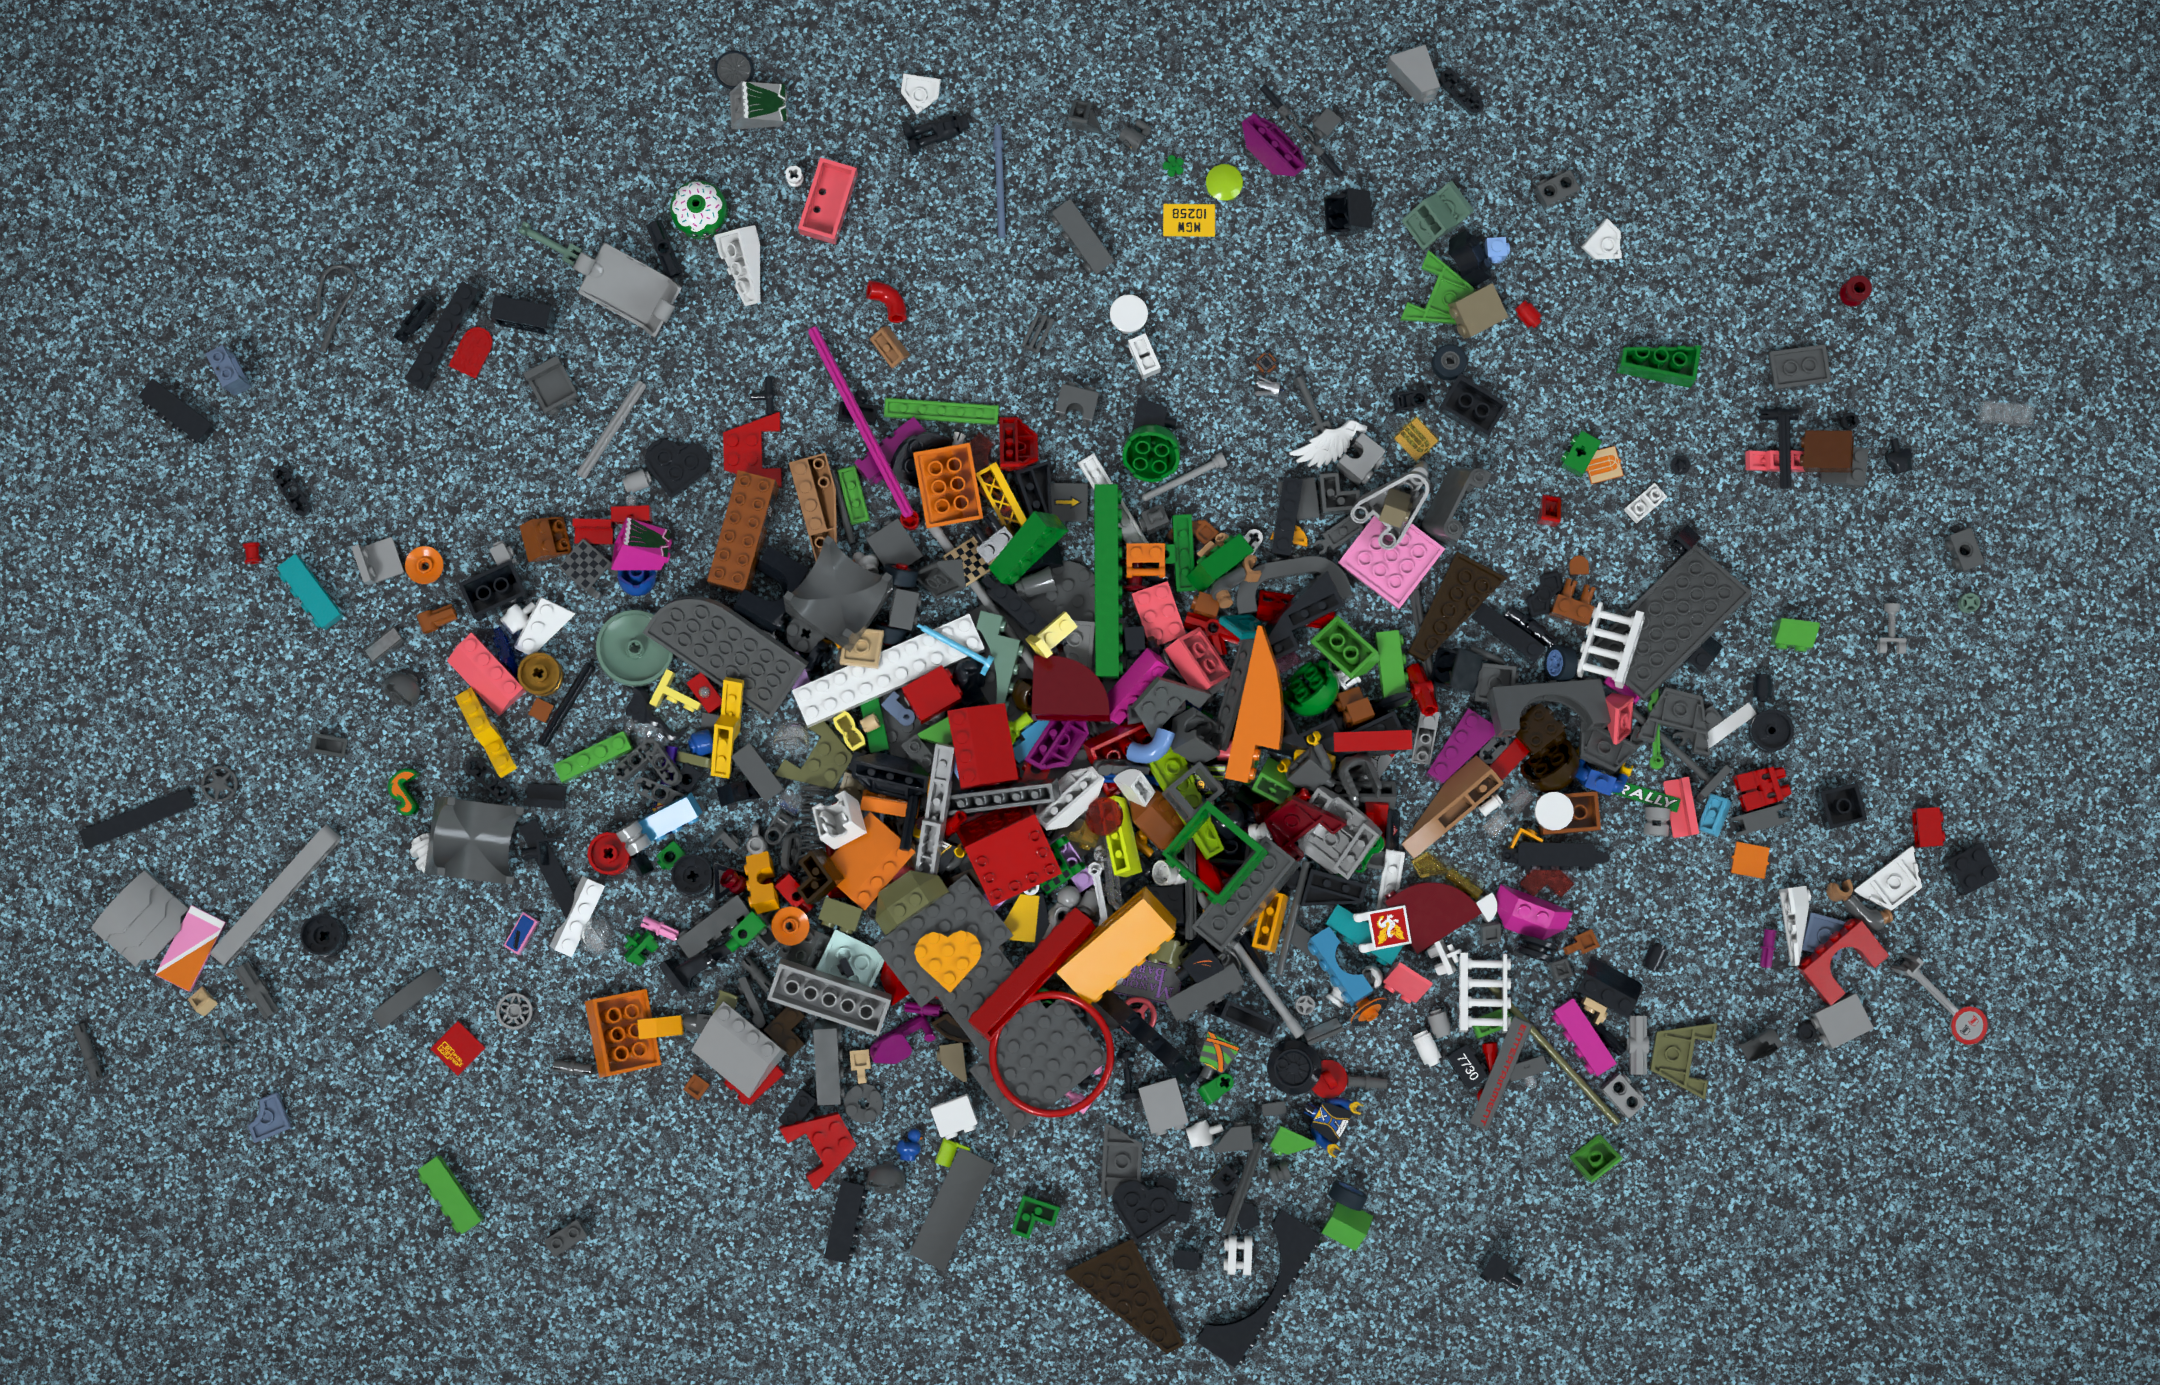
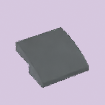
M1315 477L1302 479L1303 483L1296 521L1320 517ZM1282 481L1277 482V484H1276V485H1277V491H1278V498H1279V495H1280V489H1281V483H1282Z

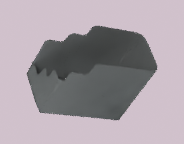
M1763 1028L1739 1044L1748 1061H1756L1770 1056L1784 1045L1773 1028Z

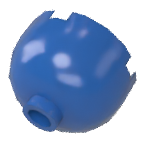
M618 570L619 585L624 592L631 596L645 595L655 586V570Z

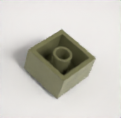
M825 897L818 919L822 920V925L831 928L837 925L840 926V931L852 934L853 931L858 932L865 910Z

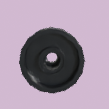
M1768 709L1758 713L1751 719L1747 729V736L1755 749L1764 753H1773L1784 749L1791 742L1794 736V726L1786 713L1780 710ZM1769 727L1773 728L1774 734L1768 732Z

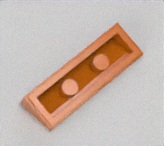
M864 789L860 809L905 817L908 800L872 793ZM919 799V805H918V810H917L916 819H917V817H918L919 806H920V799Z

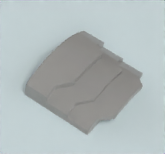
M1320 786L1308 802L1346 819L1347 825L1332 835L1319 823L1297 840L1299 848L1330 874L1339 873L1349 880L1383 832L1353 804L1335 792Z
M143 871L107 906L91 929L122 954L130 963L138 967L143 960L155 959L164 947L181 931V919L188 912L189 908L150 872Z

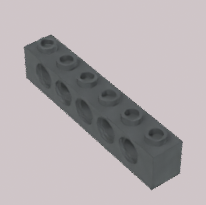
M1052 778L951 791L948 815H953L957 811L969 813L1055 802L1061 797L1058 779Z

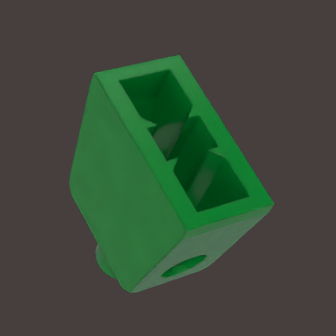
M752 911L730 932L733 937L725 945L732 953L740 946L745 948L768 925L756 912ZM746 930L747 936L743 939L740 933Z

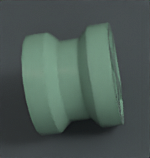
M1974 593L1962 595L1958 600V608L1964 613L1976 611L1980 606V599Z

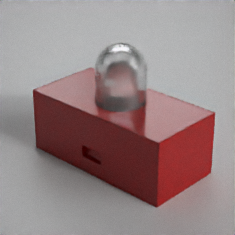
M629 494L625 498V506L611 507V522L614 525L623 524L627 517L644 523H652V508L649 505L637 506L636 496Z
M700 672L686 683L709 714H713L721 708L722 698L704 674Z

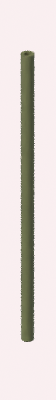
M1488 987L1498 999H1502V991L1498 987ZM1511 1002V1009L1508 1010L1513 1016L1530 1022ZM1532 1025L1529 1033L1615 1126L1618 1125L1621 1120Z

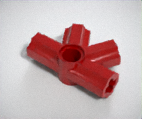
M1191 612L1187 613L1183 625L1184 628L1193 631L1200 627L1220 657L1227 655L1224 641L1238 645L1240 639L1222 626L1219 620L1210 619ZM1209 624H1216L1218 631L1216 633L1209 632L1207 628Z

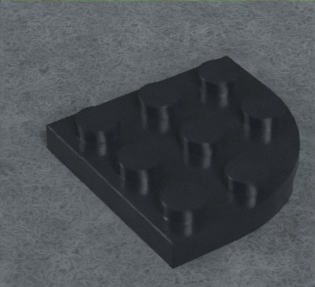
M919 432L909 436L898 446L891 460L890 467L897 481L919 488L913 453L952 446L954 439L933 432Z

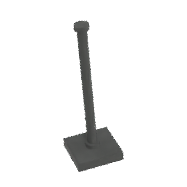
M1633 707L1632 716L1643 725L1646 718ZM1660 731V742L1705 781L1706 787L1696 797L1702 803L1732 769L1725 765L1715 777L1713 775L1710 776Z

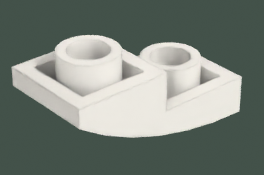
M1654 483L1629 504L1624 511L1637 524L1666 499L1667 496Z

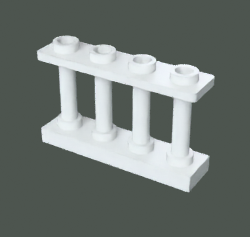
M1599 602L1598 606L1594 607L1591 616L1594 618L1592 625L1589 624L1586 630V635H1588L1587 641H1583L1580 652L1582 656L1581 659H1578L1577 674L1578 677L1582 678L1584 671L1612 677L1615 687L1623 689L1645 620L1644 612L1636 610L1635 617L1631 616L1630 618L1603 611V602ZM1603 618L1627 624L1631 627L1630 632L1623 635L1599 629L1600 619ZM1595 635L1623 642V645H1625L1624 652L1620 651L1619 653L1592 646ZM1592 653L1616 659L1620 662L1619 667L1612 670L1588 664L1589 654Z
M1460 953L1459 1032H1467L1468 1028L1472 1026H1502V1033H1506L1507 1028L1511 1025V1017H1507V1009H1511V997H1507V990L1511 989V978H1507V970L1511 969V959H1507V954H1503L1502 960H1472V958H1468V953ZM1472 968H1502V980L1472 979V977H1468V970ZM1472 987H1501L1502 999H1474L1468 996V989ZM1472 1006L1502 1007V1018H1472V1016H1468V1008Z

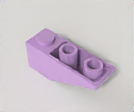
M1070 842L1059 848L1071 868L1083 862ZM1087 867L1071 878L1080 893L1094 885L1093 876L1088 873Z

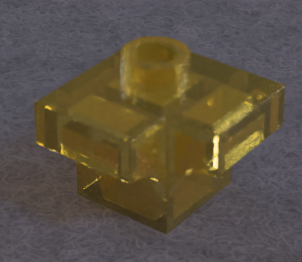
M1084 820L1080 830L1076 832L1070 831L1068 840L1080 844L1079 848L1090 851L1091 848L1095 849L1103 826Z

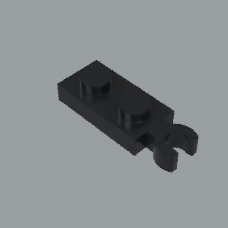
M422 296L400 324L401 329L396 331L393 337L404 344L408 340L410 333L414 334L415 331L420 329L422 322L432 313L436 304L427 297Z

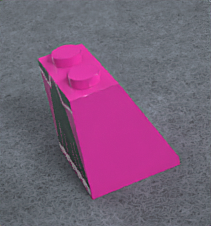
M626 517L614 542L611 570H661L664 563L667 564L670 559V552H668L672 544V539H669L670 530Z

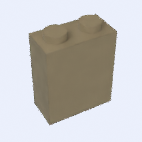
M1493 283L1486 284L1448 304L1449 313L1455 319L1458 333L1463 339L1472 337L1508 318Z

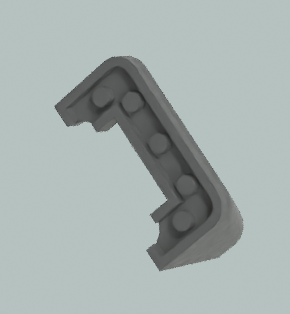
M1454 466L1450 468L1422 521L1421 530L1430 538L1452 548L1458 542L1463 531L1462 524L1452 518L1465 492L1469 494L1474 488L1482 489L1492 473L1484 469Z

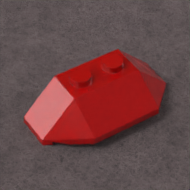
M999 417L1000 470H1020L1037 462L1038 434L1022 423L1019 417Z

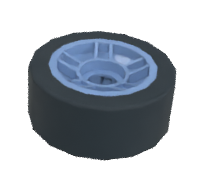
M1567 645L1551 646L1544 660V669L1547 677L1550 680L1565 682L1575 676L1578 667V658L1575 650Z
M1338 1180L1334 1181L1328 1193L1333 1200L1356 1211L1362 1210L1368 1198L1362 1191Z

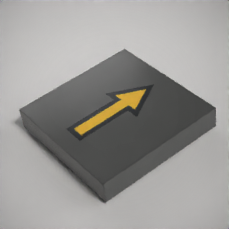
M1051 483L1052 514H1055L1061 522H1087L1088 484Z

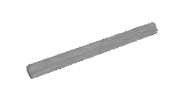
M638 380L578 469L576 473L583 479L588 476L645 390L646 385Z

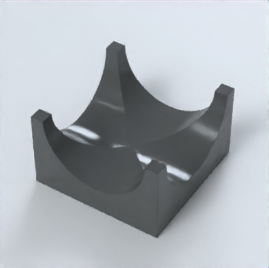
M827 535L823 541L820 555L807 577L793 592L787 591L784 595L785 610L788 614L851 652L892 594L893 578L887 572L884 575H879L858 565L839 549L833 538Z
M435 797L424 874L513 885L514 877L510 873L508 863L509 845L514 825L517 819L523 815L524 807L468 801L455 797Z

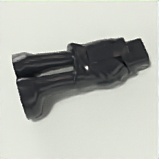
M957 114L942 115L936 120L913 126L909 121L901 122L912 156L917 155L923 147L935 142L939 144L942 141L962 134L963 130L970 129L966 114L961 116ZM930 131L934 133L923 138L914 139V137Z

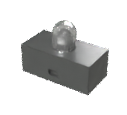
M1544 1055L1517 1062L1509 1082L1524 1079L1526 1087L1534 1089L1537 1086L1535 1075L1548 1071Z

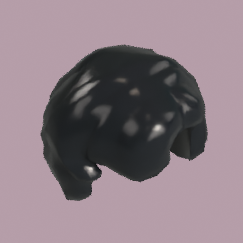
M973 658L959 661L952 674L954 686L958 685L961 691L967 690L976 683L979 688L983 687L985 676L980 674L982 664Z

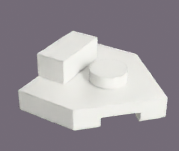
M903 74L901 94L916 114H919L939 98L941 79Z
M1607 218L1599 226L1595 227L1584 240L1585 243L1581 248L1594 260L1622 258L1620 250L1621 231Z

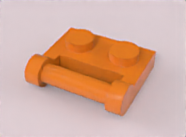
M1126 543V578H1132V576H1159V578H1165V543ZM1132 563H1159V568H1132Z

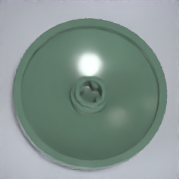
M628 610L614 615L602 626L596 641V656L602 670L615 682L632 687L648 685L659 679L670 666L673 653L643 633L654 616L653 614L641 610Z

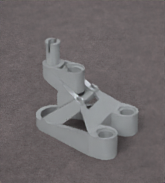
M1419 461V464L1417 463L1408 473L1406 472L1400 477L1362 495L1351 509L1350 515L1352 520L1361 524L1366 522L1372 515L1379 519L1383 503L1390 488L1411 495L1410 502L1413 503L1411 510L1414 509L1406 524L1403 522L1401 528L1382 522L1385 527L1379 535L1378 543L1383 549H1393L1401 542L1429 494V466L1425 461ZM1406 484L1410 486L1411 490L1405 491L1401 486ZM1425 484L1426 489L1420 494L1418 490ZM1361 508L1366 514L1361 515L1356 509ZM1391 535L1394 540L1388 541L1384 536Z

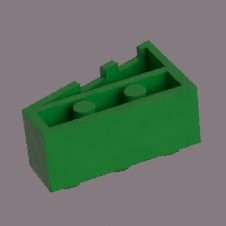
M1240 533L1235 537L1229 536L1223 541L1224 545L1222 547L1217 545L1210 551V556L1204 555L1196 562L1198 565L1187 578L1198 592H1205L1218 578L1233 570L1247 556L1254 552L1253 548Z

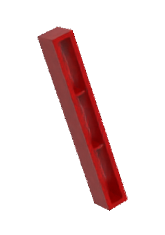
M1076 907L1068 912L1063 921L1055 926L1045 939L1040 941L1038 947L1026 956L1024 962L1018 968L1012 971L1008 979L1002 982L997 990L986 998L984 1004L972 1013L968 1022L973 1029L990 1042L1096 929L1092 920Z

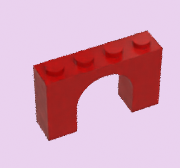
M1854 918L1845 922L1844 927L1840 931L1831 934L1826 943L1817 946L1814 950L1815 952L1800 961V965L1796 967L1822 1001L1828 1005H1833L1845 994L1844 990L1833 978L1830 970L1832 957L1838 950L1845 947H1853L1865 963L1873 968H1876L1889 957V954L1862 920Z

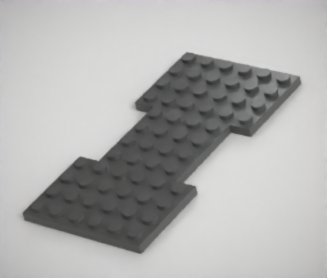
M965 874L948 887L950 892L901 924L875 944L874 948L921 1008L936 996L939 998L984 1057L970 1068L969 1071L1016 1132H1018L1037 1116L1029 1114L1013 1105L999 1090L989 1065L990 1042L974 1030L968 1022L972 1013L984 1004L986 998L991 996L1015 969L999 949L1001 945L1014 935ZM962 930L973 934L979 940L982 948L981 958L977 965L950 993L920 966L914 951L919 939L926 934L936 932L949 937L951 934ZM1058 999L1047 1009L1040 1000L1022 1007L1003 1027L997 1044L998 1069L1008 1089L1021 1101L1041 1109H1047L1106 1063L1107 1054L1068 1004L1061 999Z

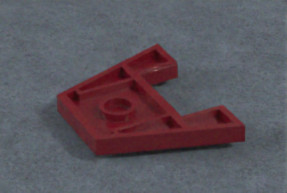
M1294 795L1290 796L1264 817V822L1277 845L1297 862L1304 857V852L1294 842L1320 823L1332 835L1347 825L1346 819Z

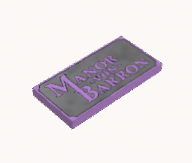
M1145 960L1139 967H1133L1131 969L1132 972L1123 979L1122 984L1115 986L1112 991L1117 994L1143 997L1150 1001L1166 1004V999L1180 992L1181 981L1175 974V971L1178 969L1166 966L1167 964H1158Z

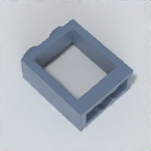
M221 345L205 354L222 387L236 396L252 387L235 354L225 346Z

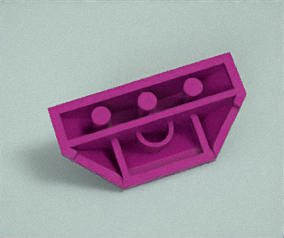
M1255 113L1242 122L1246 148L1273 175L1296 176L1307 167L1301 150L1275 123L1259 117Z
M1050 721L1025 758V761L1041 770L1069 766L1089 736L1086 721Z

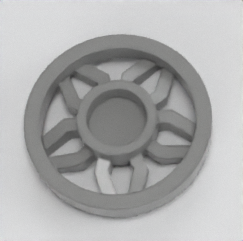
M511 993L505 995L498 1002L496 1016L500 1024L505 1028L512 1030L521 1029L530 1022L533 1016V1006L526 996L519 993ZM517 996L518 1003L514 1004V1000ZM512 997V999H511V1001H510L511 1004H509V1003H507V1002H504V1001H505L507 998ZM520 997H521L522 999H524V1000L527 1002V1004H522V1005L520 1006V1004H521V999H520ZM501 1005H507L508 1007L505 1010ZM523 1007H529V1009L526 1010L525 1012L523 1011L522 1008H523ZM500 1009L506 1012L503 1019L500 1016ZM529 1013V1016L525 1021V1018L522 1014ZM507 1017L511 1018L508 1022L505 1023ZM518 1018L522 1019L523 1024L518 1021ZM513 1019H514L515 1023H516L518 1026H515V1027H514V1026H509L508 1024L512 1023V1022H513Z

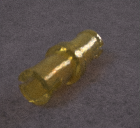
M1453 867L1445 877L1457 885L1459 890L1465 891L1475 900L1483 892V890L1470 881V878H1465L1454 870Z

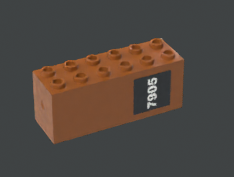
M738 470L707 582L712 587L741 594L744 589L751 592L757 570L756 567L759 563L779 491L776 480Z

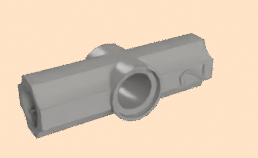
M1647 1016L1629 1017V1036L1627 1038L1629 1074L1647 1075V1054L1649 1053Z

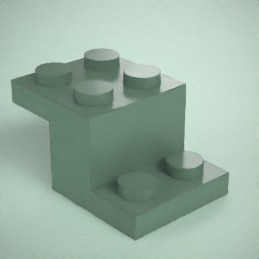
M1450 181L1436 194L1424 199L1401 221L1424 251L1437 239L1452 232L1474 210L1454 182Z

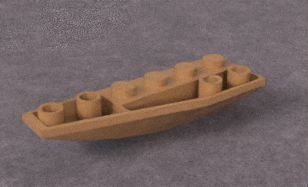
M826 453L789 462L815 561H817L820 555L823 541L827 535L833 538L837 545L836 488Z
M1476 755L1444 783L1401 845L1413 859L1416 858L1504 784L1492 768Z

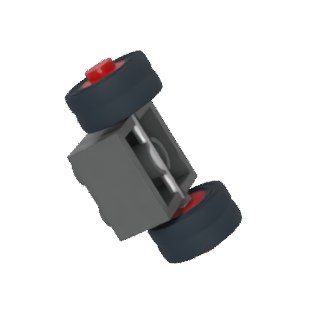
M904 563L884 565L882 575L885 572L892 575L895 587L888 622L874 621L872 624V629L884 630L883 645L891 646L903 643L906 629L912 630V626L917 624L918 611H916V607H920L922 600L921 592H919L918 586H915L918 570L908 567Z

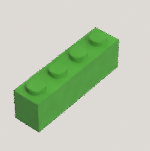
M1399 630L1376 632L1374 639L1380 659L1378 670L1382 700L1396 693L1410 692L1406 690V684L1409 683L1408 673L1404 672L1403 665H1406V656L1401 651V646L1404 645L1403 635L1399 634ZM1411 699L1397 708L1408 707V703L1411 702Z
M622 731L553 766L561 782L567 783L633 751L634 748L627 733Z
M441 1155L436 1156L418 1169L420 1173L418 1175L419 1179L423 1184L427 1183L431 1189L429 1191L430 1195L435 1201L438 1200L442 1205L440 1207L441 1211L446 1217L449 1216L453 1221L451 1225L457 1233L464 1234L484 1220V1217Z

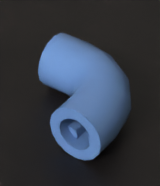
M1157 728L1154 738L1150 743L1140 744L1132 742L1129 745L1126 755L1127 759L1136 763L1147 764L1158 761L1168 752L1173 743L1175 733Z

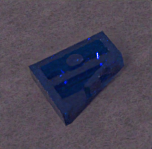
M501 627L495 628L493 630L496 637L493 638L496 647L500 648V652H498L499 658L502 663L506 662L514 676L517 677L518 665L515 662L516 657L509 640Z

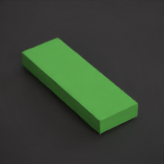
M856 466L837 470L851 525L870 521Z

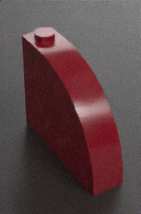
M1040 655L1034 656L1032 720L1110 722V707L1106 690L1094 672L1082 663L1060 656H1049L1048 658Z
M1435 881L1412 883L1397 891L1393 889L1384 895L1385 898L1382 899L1386 908L1405 905L1412 942L1409 946L1416 954L1482 914L1477 904L1467 894L1453 886Z

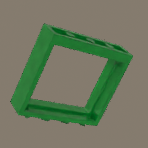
M1207 800L1163 851L1162 855L1167 858L1165 862L1171 868L1176 866L1180 869L1178 874L1185 880L1190 878L1194 881L1192 886L1200 893L1204 890L1209 894L1206 898L1214 905L1218 902L1221 906H1224L1269 852ZM1211 815L1255 851V854L1219 895L1175 858Z

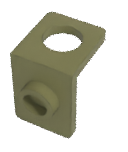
M719 990L718 993L720 994L712 1014L723 1001L735 1009L739 999L737 995Z

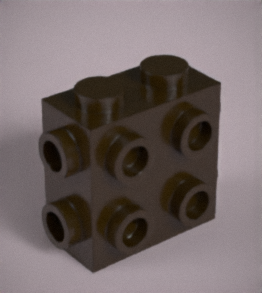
M1541 703L1532 705L1527 710V713L1520 717V729L1515 734L1536 760L1540 757H1545L1553 746L1560 745L1566 737V726L1560 719L1556 721L1552 710L1548 706L1544 707Z

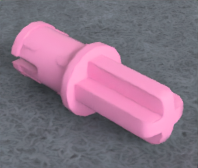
M648 916L643 918L642 921L644 923H641V927L655 932L657 936L662 935L673 941L677 940L679 930L665 925L663 921L659 922Z

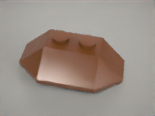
M1155 790V794L1146 807L1129 801L1133 823L1159 850H1165L1182 831L1184 824L1175 809L1164 798L1162 792Z

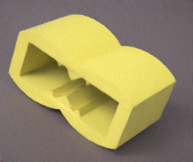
M844 711L833 718L836 729L843 735L844 741L851 751L857 752L866 746L865 737L856 728V723L848 712Z

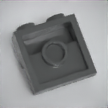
M1483 663L1477 679L1478 685L1475 689L1474 701L1488 703L1487 693L1493 686L1499 684L1511 686L1518 683L1519 672L1516 671L1517 666Z

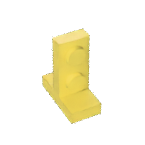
M1064 611L1037 635L1030 634L1025 640L1036 654L1048 658L1053 654L1051 649L1078 626L1067 612Z
M666 669L649 704L659 708L664 696L667 695V700L675 704L679 701L684 704L683 708L694 712V710L700 712L703 706L701 703L669 688L676 674Z

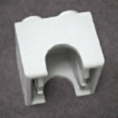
M846 791L835 795L839 800L833 805L826 806L819 803L812 807L820 840L834 850L867 833L859 801Z
M969 1094L959 1096L931 1108L940 1137H945L946 1140L956 1137L958 1131L964 1130L966 1133L976 1129L975 1125H977L978 1119Z

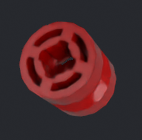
M913 510V515L907 518L902 514L900 516L901 524L906 530L913 531L918 528L920 519L916 511Z

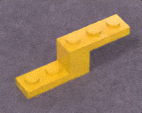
M725 677L723 680L721 715L714 724L711 776L727 779L731 777L734 741L740 733L744 689V680Z
M472 687L455 696L474 737L486 750L498 776L502 778L517 769L498 729L487 717Z

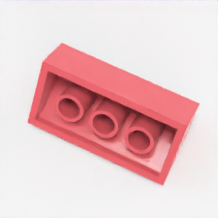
M470 633L457 645L447 660L498 716L502 715L526 692L517 678L473 633Z

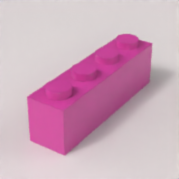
M1149 648L1140 655L1107 694L1110 720L1118 725L1127 717L1128 705H1132L1157 676L1162 677L1169 669L1164 660Z
M1574 998L1568 999L1551 1010L1554 1014L1551 1016L1557 1026L1561 1025L1564 1030L1562 1032L1563 1036L1568 1042L1571 1041L1573 1043L1575 1054L1579 1059L1583 1058L1586 1063L1584 1067L1590 1075L1593 1074L1598 1077L1617 1064Z

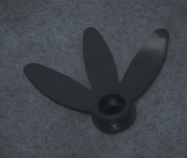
M1396 693L1381 701L1370 700L1369 702L1375 713L1374 720L1391 713L1387 710L1397 708L1408 702L1412 698V693ZM1398 716L1404 730H1414L1413 724Z

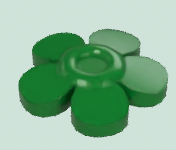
M1170 155L1168 162L1163 163V169L1168 170L1167 175L1169 177H1174L1175 172L1181 175L1184 170L1180 166L1184 164L1182 158L1176 160L1175 156Z

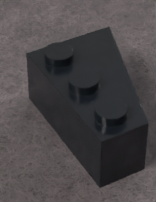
M1310 868L1300 906L1362 903L1367 884L1353 879L1347 880L1345 877Z

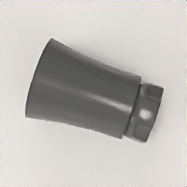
M1050 566L1022 577L1015 582L1018 595L1022 599L1058 591Z

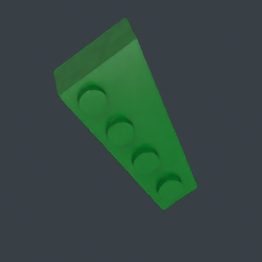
M1695 345L1694 347L1659 346L1658 348L1624 347L1619 354L1616 373L1691 388L1696 381L1702 345Z
M1034 511L988 568L1002 584L1013 585L1069 530L1055 514Z

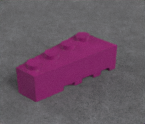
M914 416L894 431V437L888 436L879 444L889 465L896 449L905 439L919 432H927ZM868 451L864 460L858 459L854 464L856 469L872 486L874 483L876 485L879 484L884 478L870 451Z
M1466 709L1425 772V775L1440 785L1443 784L1495 735L1493 724L1471 709Z

